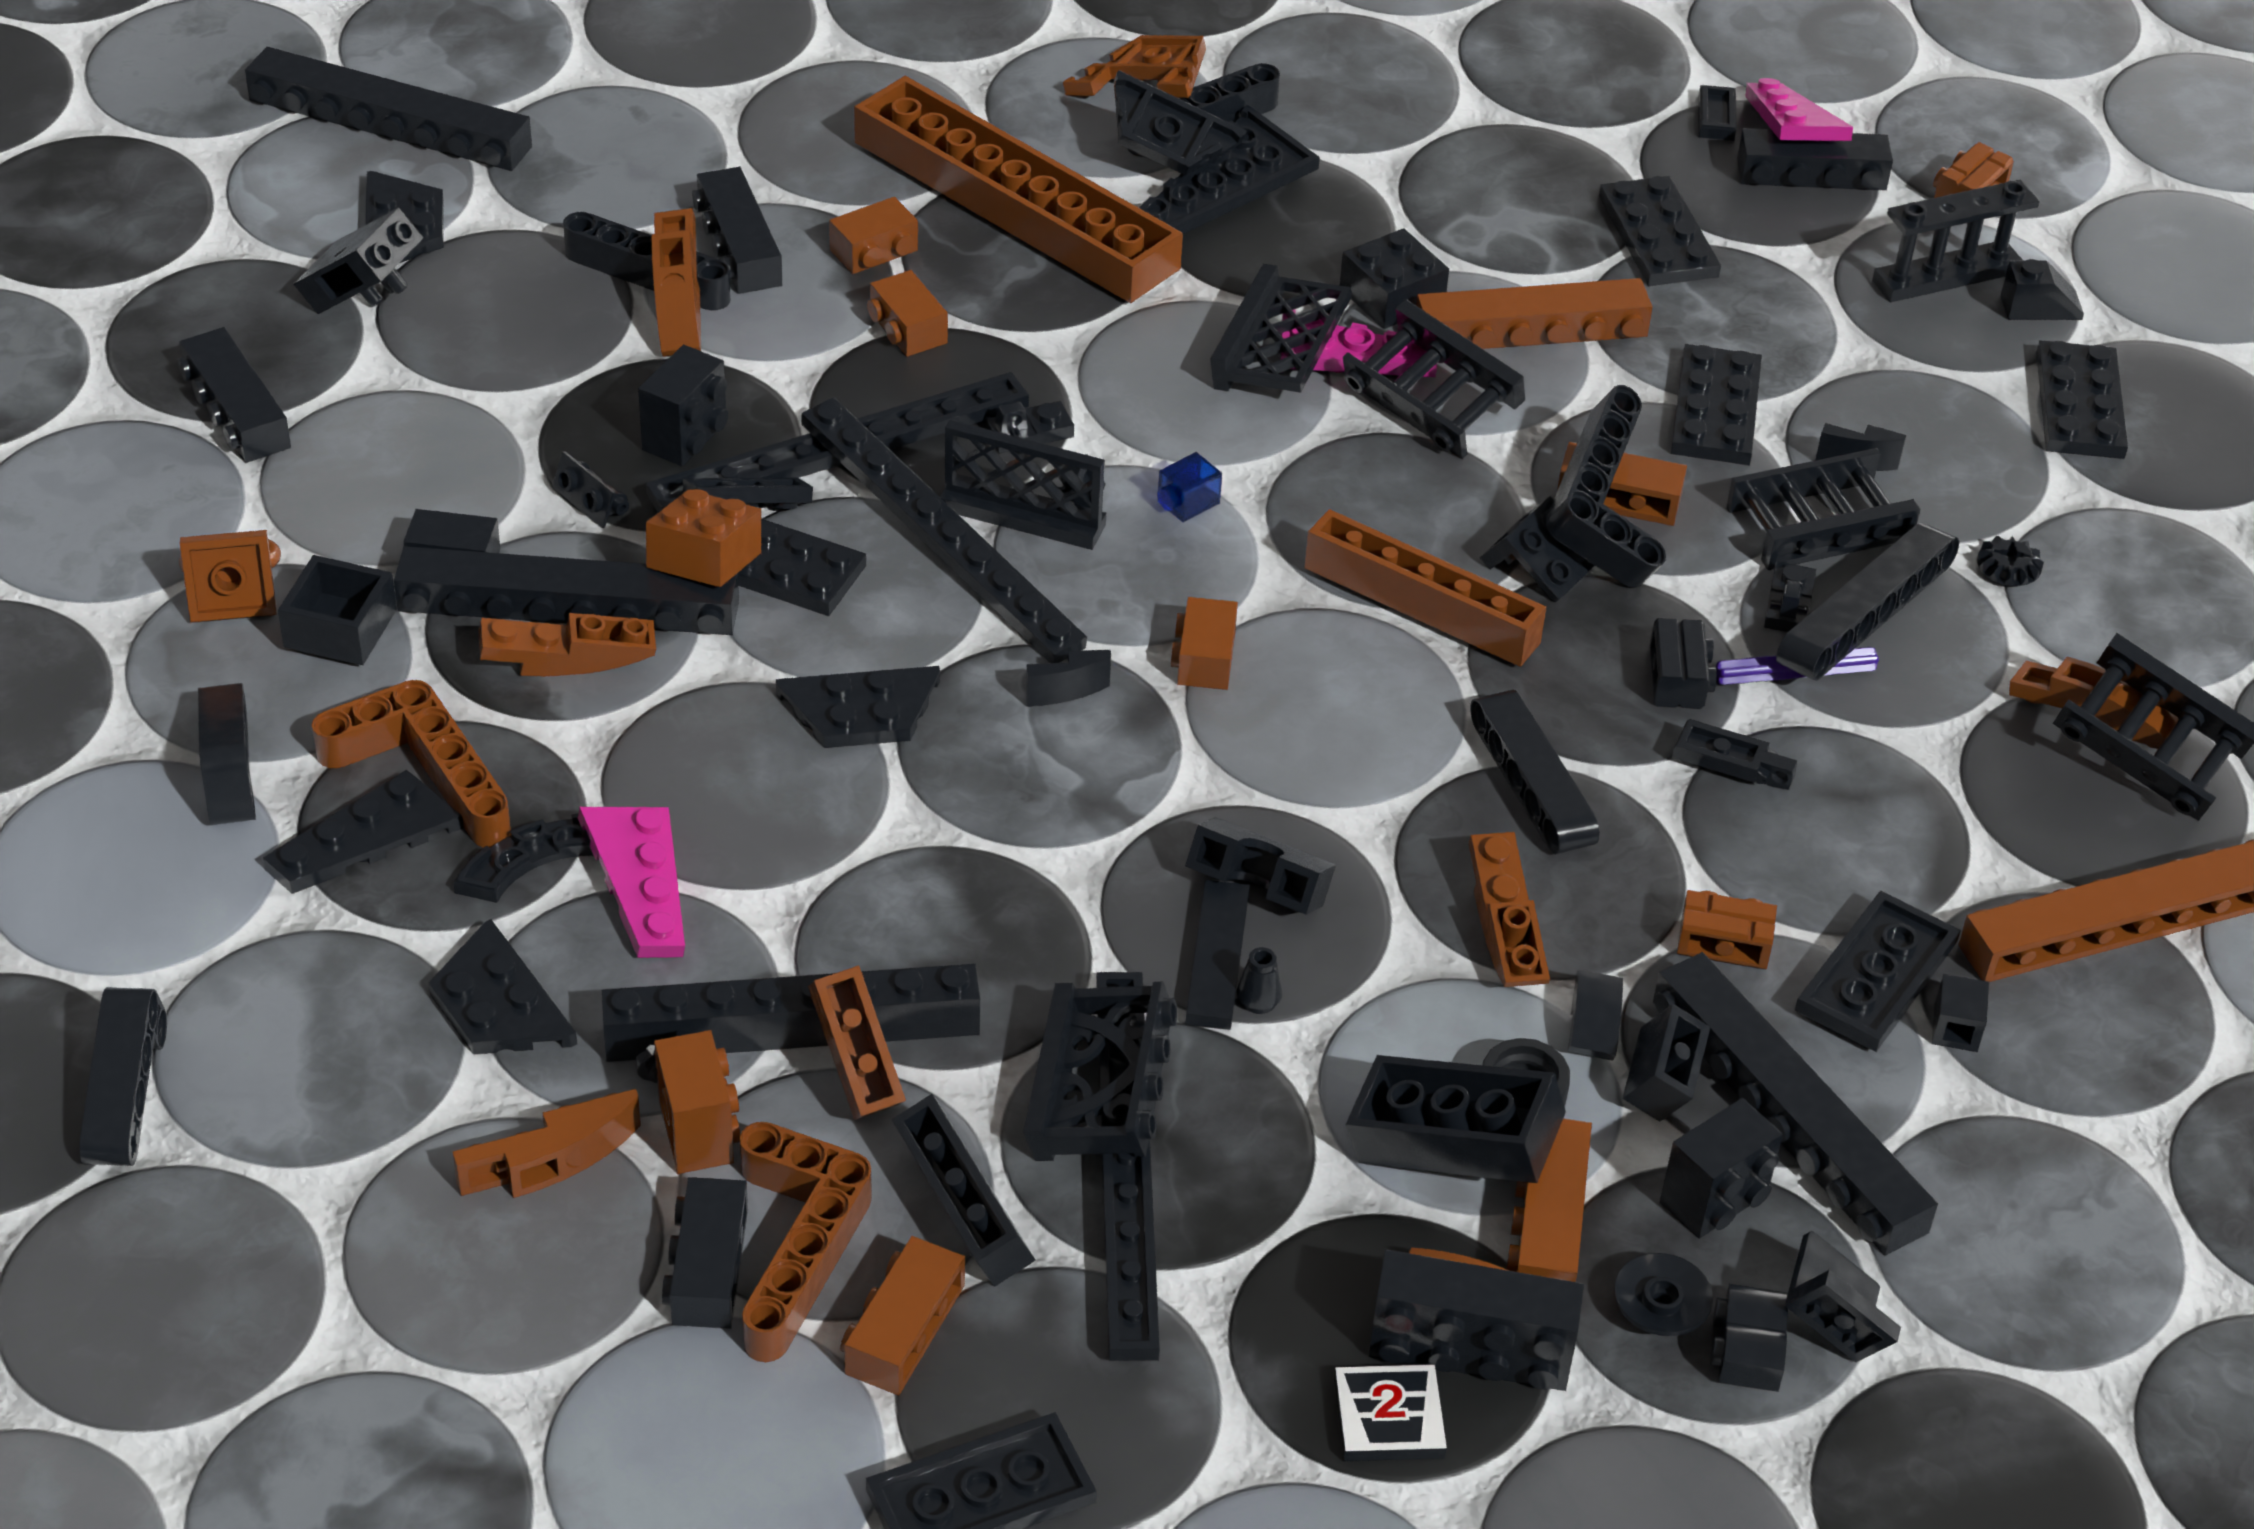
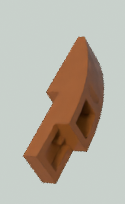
M692 208L654 213L655 234H651L654 293L662 356H671L683 344L701 351L700 287L697 282L695 215Z
M569 613L566 625L481 618L479 625L480 660L520 663L521 676L546 677L595 673L630 665L655 656L656 653L653 620Z
M2068 656L2058 668L2025 661L2010 680L2009 695L2025 699L2030 703H2042L2058 708H2063L2068 699L2081 706L2105 673V669ZM2120 681L2095 717L2117 731L2141 698V692ZM2156 705L2131 741L2158 749L2179 719L2160 705Z
M1515 832L1471 835L1468 845L1476 879L1474 896L1487 947L1503 986L1549 984L1550 975L1534 900H1529Z
M632 1089L620 1093H611L604 1097L578 1104L564 1105L542 1113L544 1128L524 1131L514 1136L483 1144H473L467 1148L452 1151L456 1182L461 1196L509 1184L512 1196L516 1198L559 1183L589 1168L623 1144L641 1126L637 1090Z

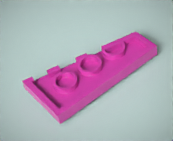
M1762 78L1758 80V83H1747L1745 97L1779 140L1852 141L1853 126L1780 83L1779 80Z
M1282 314V321L1288 319L1285 314ZM1321 319L1305 324L1308 330L1324 325ZM1352 323L1350 328L1337 325L1313 370L1336 373L1345 372L1343 356L1347 352L1365 363L1397 332L1388 330L1383 335L1373 333L1367 328V325ZM1294 328L1281 333L1283 339L1299 334V332ZM1308 343L1292 348L1295 354L1311 349ZM1407 344L1378 373L1381 375H1402L1426 351L1416 344ZM1281 352V359L1287 358L1285 354ZM1437 364L1423 377L1436 378Z
M579 807L578 820L582 829L587 831L591 840L590 848L595 860L600 861L604 870L607 888L610 894H614L619 905V916L637 958L683 957L685 940L669 807Z

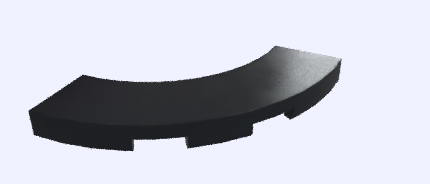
M571 814L572 819L545 823L541 819L509 831V837L496 843L491 848L485 846L469 860L453 882L454 893L497 903L511 884L534 868L564 858L594 856L590 848L591 840L587 831L582 829L578 820V814Z

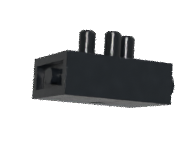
M398 207L337 240L293 285L317 314L358 293L363 296L370 306L374 307L383 300V296L374 286L379 282L390 294H399L407 288V282L395 267L423 237Z

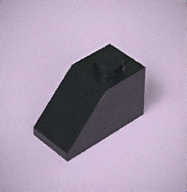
M2009 260L2000 295L2008 320H2083L2084 312L2076 290L2047 260Z

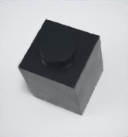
M1943 974L1934 1006L1933 1045L1978 1052L1987 1023L1988 981Z

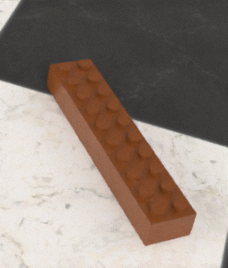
M906 75L854 106L856 144L1129 303L1134 302L1181 269L1183 233Z

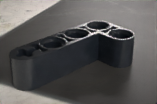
M243 683L198 688L199 757L210 825L256 820L249 767L248 719Z
M106 987L103 991L80 1136V1158L84 1165L133 1166L136 1162L153 1049H163L167 1034L166 1011L155 989Z

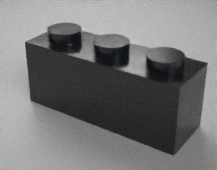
M688 1177L685 1197L677 1196L674 1221L675 1226H680L679 1235H671L668 1251L669 1265H674L673 1275H664L662 1287V1304L671 1306L672 1325L732 1329L748 1215L747 1180Z

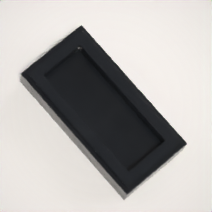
M1700 85L1698 94L1699 138L1735 141L1737 131L1736 88Z

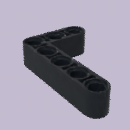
M1617 385L1590 412L1546 517V527L1551 536L1622 584L1637 588L1664 564L1666 553L1658 540L1603 504L1642 408L1641 399L1632 388L1626 385Z

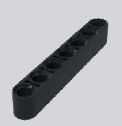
M1922 522L1916 524L1792 628L1780 643L1776 655L1777 663L1812 680L1817 681L1951 566L1958 553L1959 538Z

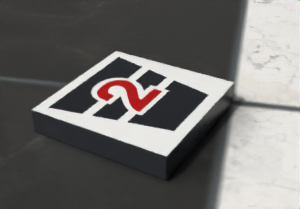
M1435 1365L1335 1367L1334 1382L1344 1461L1445 1458L1447 1447Z

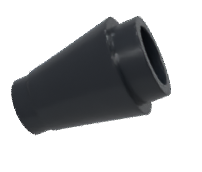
M1265 947L1255 948L1250 952L1237 987L1238 999L1242 1006L1251 1013H1268L1275 1008L1282 998L1277 956L1274 951Z

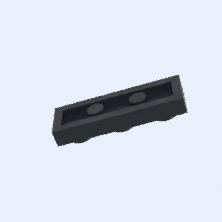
M798 477L683 478L682 494L687 490L699 489L706 491L708 495L722 499H739L745 502L746 505L759 508V503H773L774 507L782 509L797 508V503H812L813 486Z

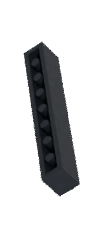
M266 47L245 69L249 100L509 171H513L532 148L530 117L271 47Z
M403 546L394 578L397 610L399 612L567 623L569 613L594 614L653 620L654 630L733 635L739 605L738 573L723 586L717 587L646 568V564Z
M1703 952L1659 972L1653 1003L1659 1014L1674 1004L1710 1027L1703 1058L1710 1064L1714 1074L1719 1079L1724 1080L1740 1099L1744 1098L1783 1133L1781 1143L1795 1157L1801 1169L1817 1181L1827 1192L1831 1202L1849 1216L1867 1241L1872 1242L1886 1256L1930 1233L1938 1206L1937 1201Z
M976 964L862 971L886 1042L980 1035V992ZM832 974L602 990L606 1062L637 1060L636 1057L646 1051L649 1045H655V1040L708 1030L712 1031L716 1049L724 1047L726 1053L828 1046L808 986L814 980Z

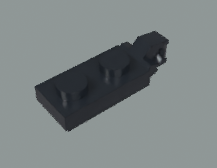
M1692 719L1686 721L1674 746L1672 757L1754 783L1757 782V784H1767L1771 787L1789 790L1793 782L1797 760L1778 755V753L1769 749V742Z

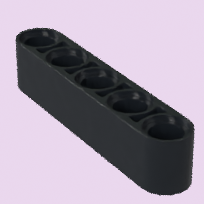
M1255 64L1195 86L1189 98L1179 99L1227 122H1236L1241 117V110L1247 105L1254 108L1260 114L1276 108L1278 105L1280 71L1270 64ZM1128 149V151H1129L1130 153H1132L1133 155H1136V156H1139V157H1145V156H1143V155H1141V154H1139V153H1136V152H1134V151Z
M575 212L565 217L563 220L565 252L569 260L654 291L652 238L650 234L587 212ZM696 251L700 308L710 311L724 309L731 301L729 266L720 259Z
M1512 689L1473 699L1470 704V713L1478 735L1551 853L1556 855L1597 844L1600 832L1593 810L1519 693Z

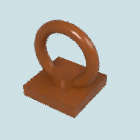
M267 530L180 537L181 556L179 558V566L184 573L190 622L277 615L272 568L280 561L281 550L274 541L268 539Z

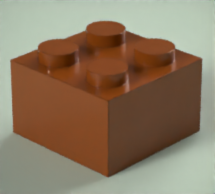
M687 490L646 522V568L721 587L761 554V508L746 505L745 502L739 499L726 500L708 495L704 490Z
M711 1030L655 1040L658 1099L677 1174L733 1164V1144L740 1142V1129L736 1114L731 1113L739 1112V1102L735 1084H728L726 1078H724L729 1076V1065L725 1048L716 1049Z

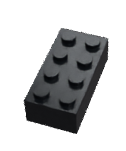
M1377 1055L1345 1125L1359 1163L1538 1183L1566 1110L1555 1073Z
M1385 1249L1369 1357L1384 1359L1387 1362L1396 1364L1435 1365V1370L1441 1372L1453 1371L1481 1376L1492 1381L1504 1380L1532 1385L1538 1389L1566 1391L1578 1335L1584 1284Z

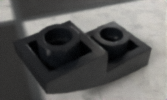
M1825 423L1821 432L1815 461L1877 448L1880 452L1876 471L1898 470L1906 435L1869 424L1863 434Z
M1111 650L1068 651V663L1027 664V707L1068 702L1089 696L1109 687Z
M1581 969L1577 970L1570 1014L1573 1017L1567 1052L1614 1060L1617 1054L1621 1021L1623 978Z

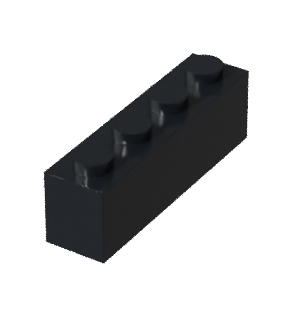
M1743 128L1737 156L1741 184L1887 191L1893 164L1887 134L1852 133V141L1779 140L1771 129Z
M741 166L697 174V189L692 190L694 208L697 213L702 212L704 231L706 235L712 234L715 256L722 257V261L726 262L729 266L730 280L732 279L737 293L742 294L782 286V255Z
M225 327L179 341L182 358L177 359L179 372L185 382L191 381L199 404L206 403L213 425L215 427H222L225 441L230 450L236 449L244 462L248 463L291 448L287 417Z
M930 1094L891 1119L975 1260L994 1287L1036 1261L951 1120L933 1094Z

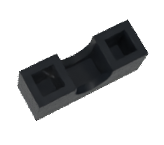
M1217 817L1198 824L1185 864L1188 868L1223 882L1237 879L1257 884L1268 890L1265 899L1305 915L1324 905L1336 868V864Z

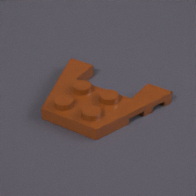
M1141 35L1110 53L1111 61L1107 63H1093L1084 69L1085 76L1079 80H1075V77L1072 76L1063 82L1065 94L1069 96H1094L1111 79H1115L1117 72L1120 70L1141 81L1157 80L1158 89L1174 97L1189 98L1206 51L1204 36Z

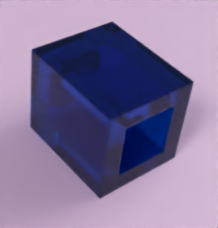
M1194 452L1159 470L1157 501L1166 511H1170L1184 523L1220 504L1222 472L1198 452Z

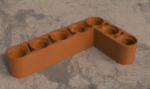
M421 680L405 681L326 710L313 719L312 731L316 756L322 766L328 768L345 767L407 743L447 804L462 815L463 827L476 845L483 848L485 846L491 848L496 843L509 837L511 826L506 795L432 687Z
M756 1122L748 1125L740 1135L741 1171L743 1177L754 1185L805 1202L742 1313L745 1352L756 1361L772 1362L781 1358L788 1350L869 1209L872 1201V1177L870 1162L859 1153L772 1123Z

